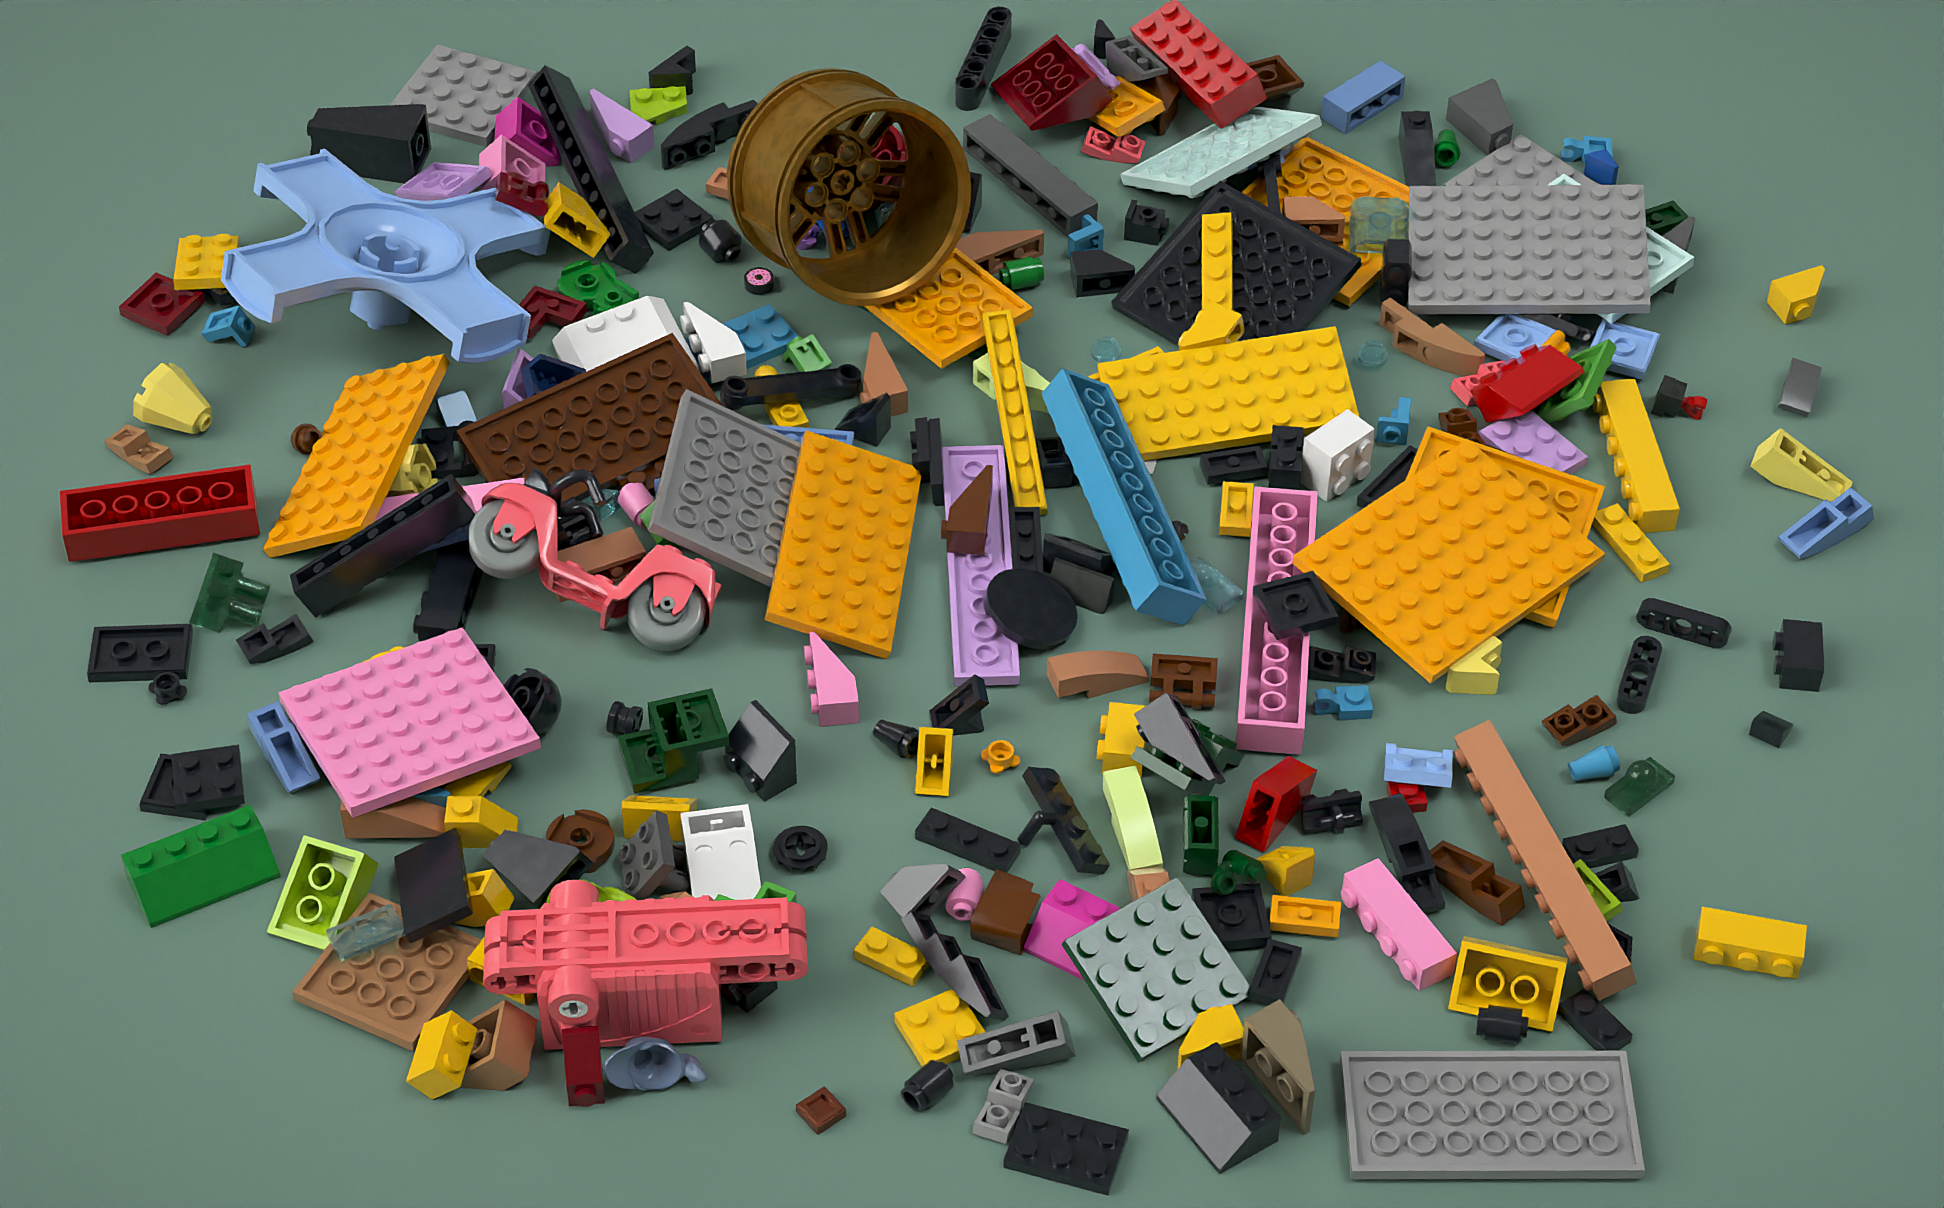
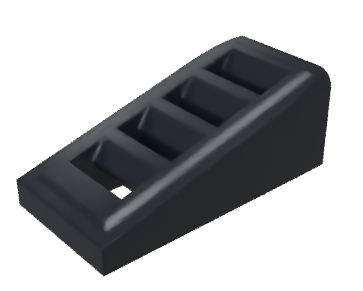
M1035 438L1043 487H1070L1073 481V465L1069 456L1065 453V447L1061 438Z

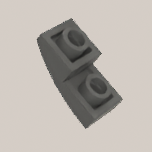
M1792 358L1784 381V389L1778 408L1807 417L1813 404L1822 367Z

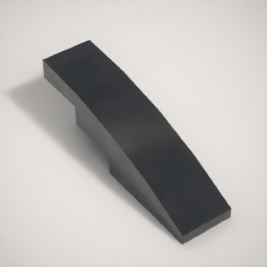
M910 912L901 919L919 951L937 975L961 999L985 1017L1003 1021L1009 1017L980 958L963 955L955 937L939 934L928 915Z

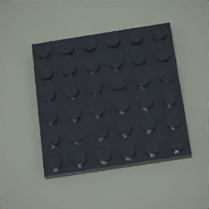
M1219 181L1116 295L1111 303L1113 309L1178 346L1181 335L1192 327L1197 314L1202 310V215L1229 212L1232 214L1233 311L1242 315L1245 330L1238 341L1305 331L1357 272L1362 263L1361 258L1224 182Z

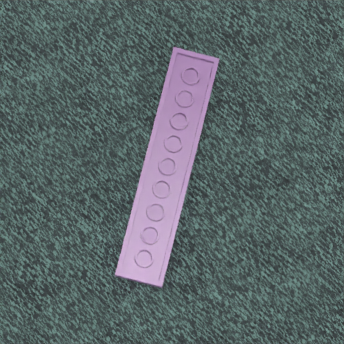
M1004 445L942 447L945 520H948L949 508L986 465H993V489L985 555L947 552L954 686L962 685L974 674L983 678L985 685L1020 684L1018 643L1008 639L1001 633L1002 629L994 622L990 615H986L983 605L984 593L992 578L1004 570L1012 569Z

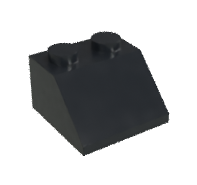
M757 700L750 702L728 734L730 745L725 746L724 762L731 772H736L743 779L745 786L751 793L756 792L766 802L797 784L795 739Z

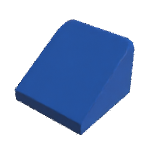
M1606 149L1591 152L1586 156L1584 175L1601 185H1616L1619 166Z

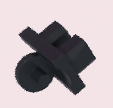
M1345 788L1335 790L1333 794L1318 798L1314 794L1303 796L1301 798L1303 833L1306 835L1332 830L1335 835L1344 833V827L1363 824L1361 813L1362 794L1360 791L1349 792Z

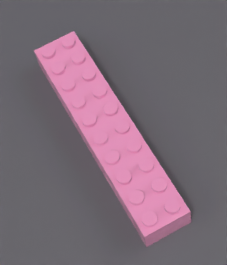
M1266 487L1254 488L1236 733L1237 746L1235 748L1238 750L1302 755L1310 632L1277 640L1252 593L1253 586L1303 573L1292 561L1296 553L1315 541L1318 491Z

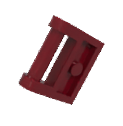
M502 171L500 172L496 183V201L535 216L541 217L546 215L549 207L546 200L549 195L547 183L538 181L533 184L525 181L524 177L518 173L508 172L507 174Z

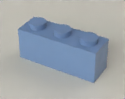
M1379 61L1352 79L1347 80L1333 91L1326 93L1322 99L1321 119L1347 134L1403 98L1406 76L1383 61Z

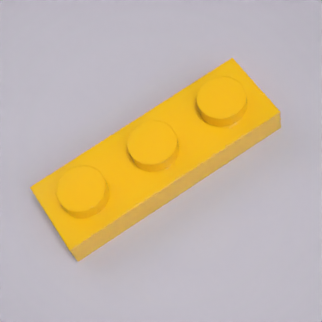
M1618 503L1596 512L1592 525L1641 583L1669 572L1670 563Z

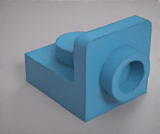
M1089 214L1082 216V229L1068 235L1069 259L1071 252L1096 249L1103 251L1104 228Z
M235 306L210 313L202 335L208 342L227 339L233 336L239 345L244 347L248 345L255 325L240 306Z
M1399 397L1398 409H1392L1391 417L1378 418L1376 442L1407 445L1411 398Z

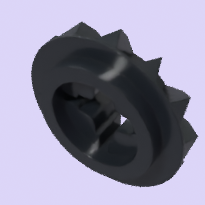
M793 826L785 829L776 837L773 845V852L777 858L778 865H786L789 871L799 868L803 873L808 867L817 869L819 862L826 860L828 850L825 836L819 830L809 826ZM798 842H801L805 850L803 855L797 852Z

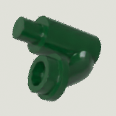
M1230 850L1224 855L1222 863L1217 867L1211 880V887L1215 893L1227 895L1231 894L1237 886L1235 876L1248 883L1264 881L1267 873L1260 861L1238 850Z

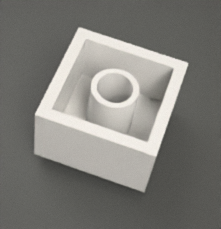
M1347 409L1305 437L1300 483L1311 491H1318L1317 495L1327 502L1336 495L1344 493L1356 481L1363 480L1371 470L1370 464L1374 447L1375 428Z

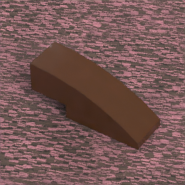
M1444 840L1429 850L1435 865L1437 880L1451 893L1483 916L1500 925H1504L1525 907L1521 885L1495 874L1494 863Z

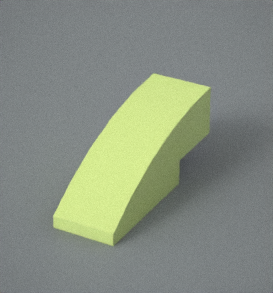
M1136 765L1104 771L1103 792L1112 813L1111 823L1128 869L1163 867L1153 818Z

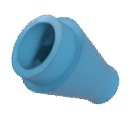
M1600 745L1577 760L1568 763V770L1574 782L1584 779L1614 776V772L1620 770V762L1612 745L1606 747Z

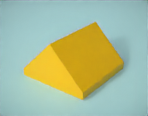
M628 796L622 801L621 806L624 838L631 839L638 831L640 825L646 822L655 811L667 814L671 841H683L681 813L696 811L697 798Z

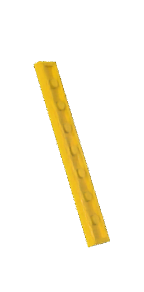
M1012 309L982 313L1015 507H1040V515L1048 514Z

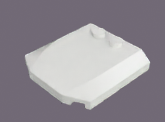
M645 296L564 326L552 340L554 349L561 361L589 371L673 332L700 372L699 365L666 302L662 298Z

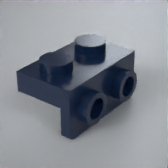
M543 354L537 355L521 370L527 398L586 372L584 368Z

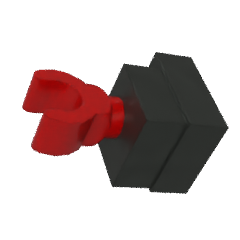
M1664 375L1656 394L1651 414L1663 417L1665 412L1676 416L1679 408H1681L1691 418L1700 420L1708 400L1702 396L1684 397L1687 383Z

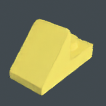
M1492 636L1452 665L1448 670L1446 690L1450 693L1496 694L1500 677L1496 669L1501 662L1500 655L1503 642Z

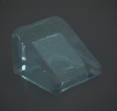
M602 489L607 502L601 506H594L591 496L585 498L582 502L593 507L599 522H601L621 507L618 503L620 495L618 491Z

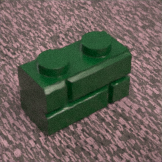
M1185 796L1182 819L1183 872L1186 874L1213 875L1218 867L1219 856L1218 797Z

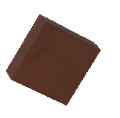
M825 1086L796 1104L798 1115L817 1135L846 1117V1108Z

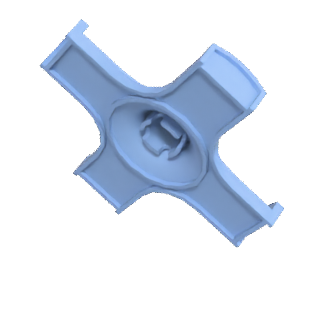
M326 149L320 150V154L269 165L264 163L257 164L253 192L261 198L280 199L307 224L301 231L283 238L225 251L221 281L232 297L246 311L258 319L274 323L281 321L283 307L335 294L352 292L350 311L362 320L367 321V325L370 328L382 330L385 328V325L405 324L409 321L410 311L413 309L453 342L451 356L458 362L478 363L490 361L526 344L531 315L489 282L476 268V261L518 248L536 256L546 254L550 230L531 214L496 201V187L443 200L420 201L403 199L384 193L368 184Z

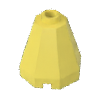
M161 363L144 379L141 386L146 388L143 395L137 393L133 400V416L142 422L186 433L198 434L200 431L204 432L210 426L213 419L210 404L183 369L173 363H169V365Z
M426 444L409 445L405 458L386 498L421 493L438 482V478L432 479L431 471L436 470V462Z

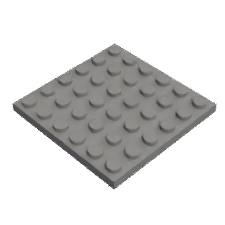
M686 389L680 399L648 531L771 587L801 443Z

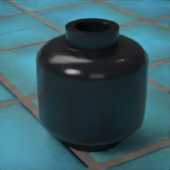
M712 219L701 228L699 232V246L714 262L720 263L725 260L731 262L738 257L741 252L739 248L742 244V237L729 222L723 219Z

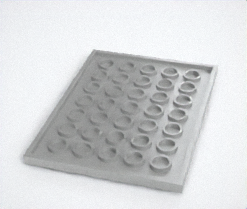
M1644 185L1409 186V241L1412 245V276L1409 281L1408 311L1411 313H1650L1651 301Z

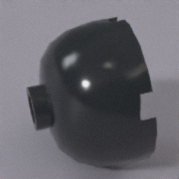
M525 668L523 670L527 672L522 673L520 676L513 674L503 686L537 735L551 728L557 720L561 711L562 698L558 686L546 674L536 669Z

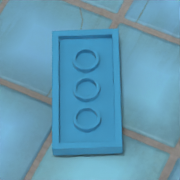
M771 304L722 323L736 332L746 352L747 369L784 354L787 349L786 345L792 339L798 337ZM689 338L685 339V341L688 344L697 364L699 365V354L698 352L693 353L690 346ZM699 365L700 373L708 385L713 384L708 373H703Z

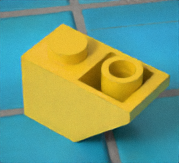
M1211 300L1208 306L1197 314L1192 327L1181 335L1178 342L1179 350L1237 342L1245 332L1242 315Z

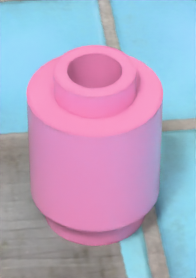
M629 483L620 490L618 503L635 525L640 526L642 529H647L639 515L655 499L642 483Z
M962 868L959 871L966 878L947 897L946 911L957 920L967 921L970 920L982 897L984 883L981 875L976 870Z

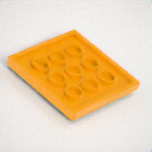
M956 247L937 273L913 292L891 302L865 306V308L941 369L986 344L982 313L1012 309L1015 326L1033 317L1032 306Z

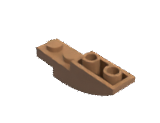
M1389 298L1382 302L1379 325L1393 334L1392 346L1431 367L1461 376L1477 374L1480 365L1484 364L1485 353L1441 323L1432 328L1393 299Z

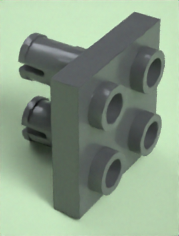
M655 811L646 822L640 825L638 831L620 849L619 860L622 865L623 887L625 888V893L633 896L636 900L647 899L658 886L677 892H684L689 885L688 872L674 869L683 863L685 848L682 845L671 843L667 814Z

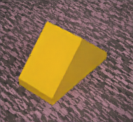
M919 727L915 794L949 796L953 765V729Z
M1281 846L1256 858V860L1263 864L1264 870L1267 873L1266 878L1281 896H1289L1312 885L1315 861L1313 848Z

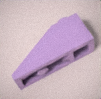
M592 89L589 91L591 114L611 152L632 163L655 147L652 124L597 90Z

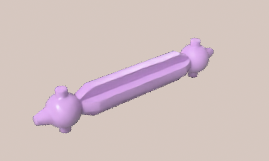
M1078 44L1071 48L1098 76L1107 91H1112L1116 86H1120V81H1117V78L1109 73V70L1086 45Z

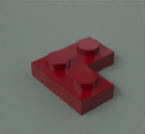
M535 285L519 304L520 307L531 315L527 334L529 339L536 335L546 321L564 327L580 321L587 312L586 302Z

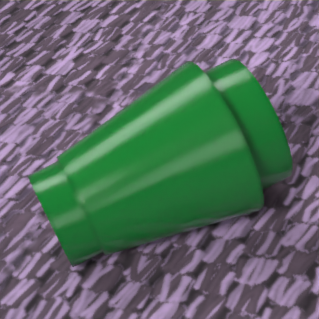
M1445 129L1439 133L1434 145V158L1439 165L1449 167L1459 160L1461 151L1454 132Z

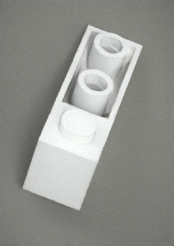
M684 302V315L680 316L681 327L684 333H689V341L693 353L698 352L699 354L698 360L701 371L708 373L712 383L723 381L729 376L747 375L746 352L736 332L691 303Z

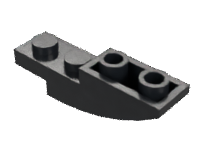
M751 100L728 108L722 102L686 120L667 136L661 144L662 168L667 170L714 153L716 143L738 135L744 121L755 108L757 102Z
M1400 793L1369 801V807L1388 861L1393 864L1400 885L1424 914L1445 909V901L1435 876L1433 859L1419 825L1403 795Z

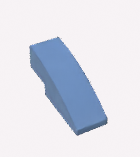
M1850 487L1831 503L1824 500L1782 533L1778 539L1799 559L1812 556L1845 540L1874 519L1873 507Z
M279 701L247 713L248 726L274 773L289 794L320 782V777L293 723H289Z

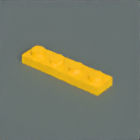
M1231 212L1202 215V309H1205L1212 300L1233 310V219Z

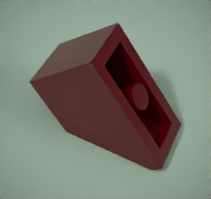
M598 1026L562 1029L569 1106L588 1107L594 1104L605 1103L603 1063Z

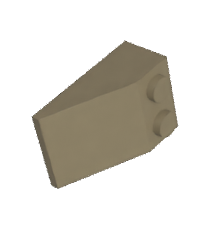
M1279 999L1245 1018L1241 1061L1305 1135L1310 1132L1315 1086L1300 1018L1294 1010H1289Z

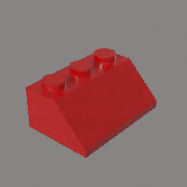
M1536 344L1522 349L1519 358H1512L1499 366L1501 370L1497 373L1492 372L1479 379L1480 384L1470 390L1486 423L1522 416L1585 373L1583 367L1552 345L1537 347Z

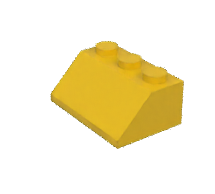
M1464 936L1461 942L1448 1009L1478 1015L1479 1007L1488 1008V1005L1522 1009V1016L1529 1017L1528 1027L1553 1032L1568 958Z

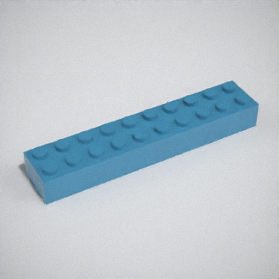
M1062 368L1041 394L1047 406L1046 409L1056 426V432L1063 442L1065 453L1069 456L1074 473L1083 488V494L1093 511V517L1097 521L1102 537L1111 552L1112 560L1122 577V583L1129 593L1132 606L1143 615L1148 614L1161 618L1166 622L1171 621L1185 625L1207 599L1109 384Z

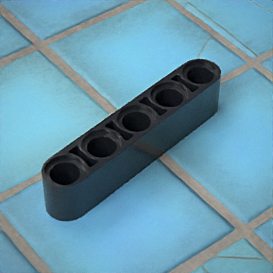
M997 6L989 9L955 81V104L960 110H975L982 102L1011 39L1012 13L1008 8Z

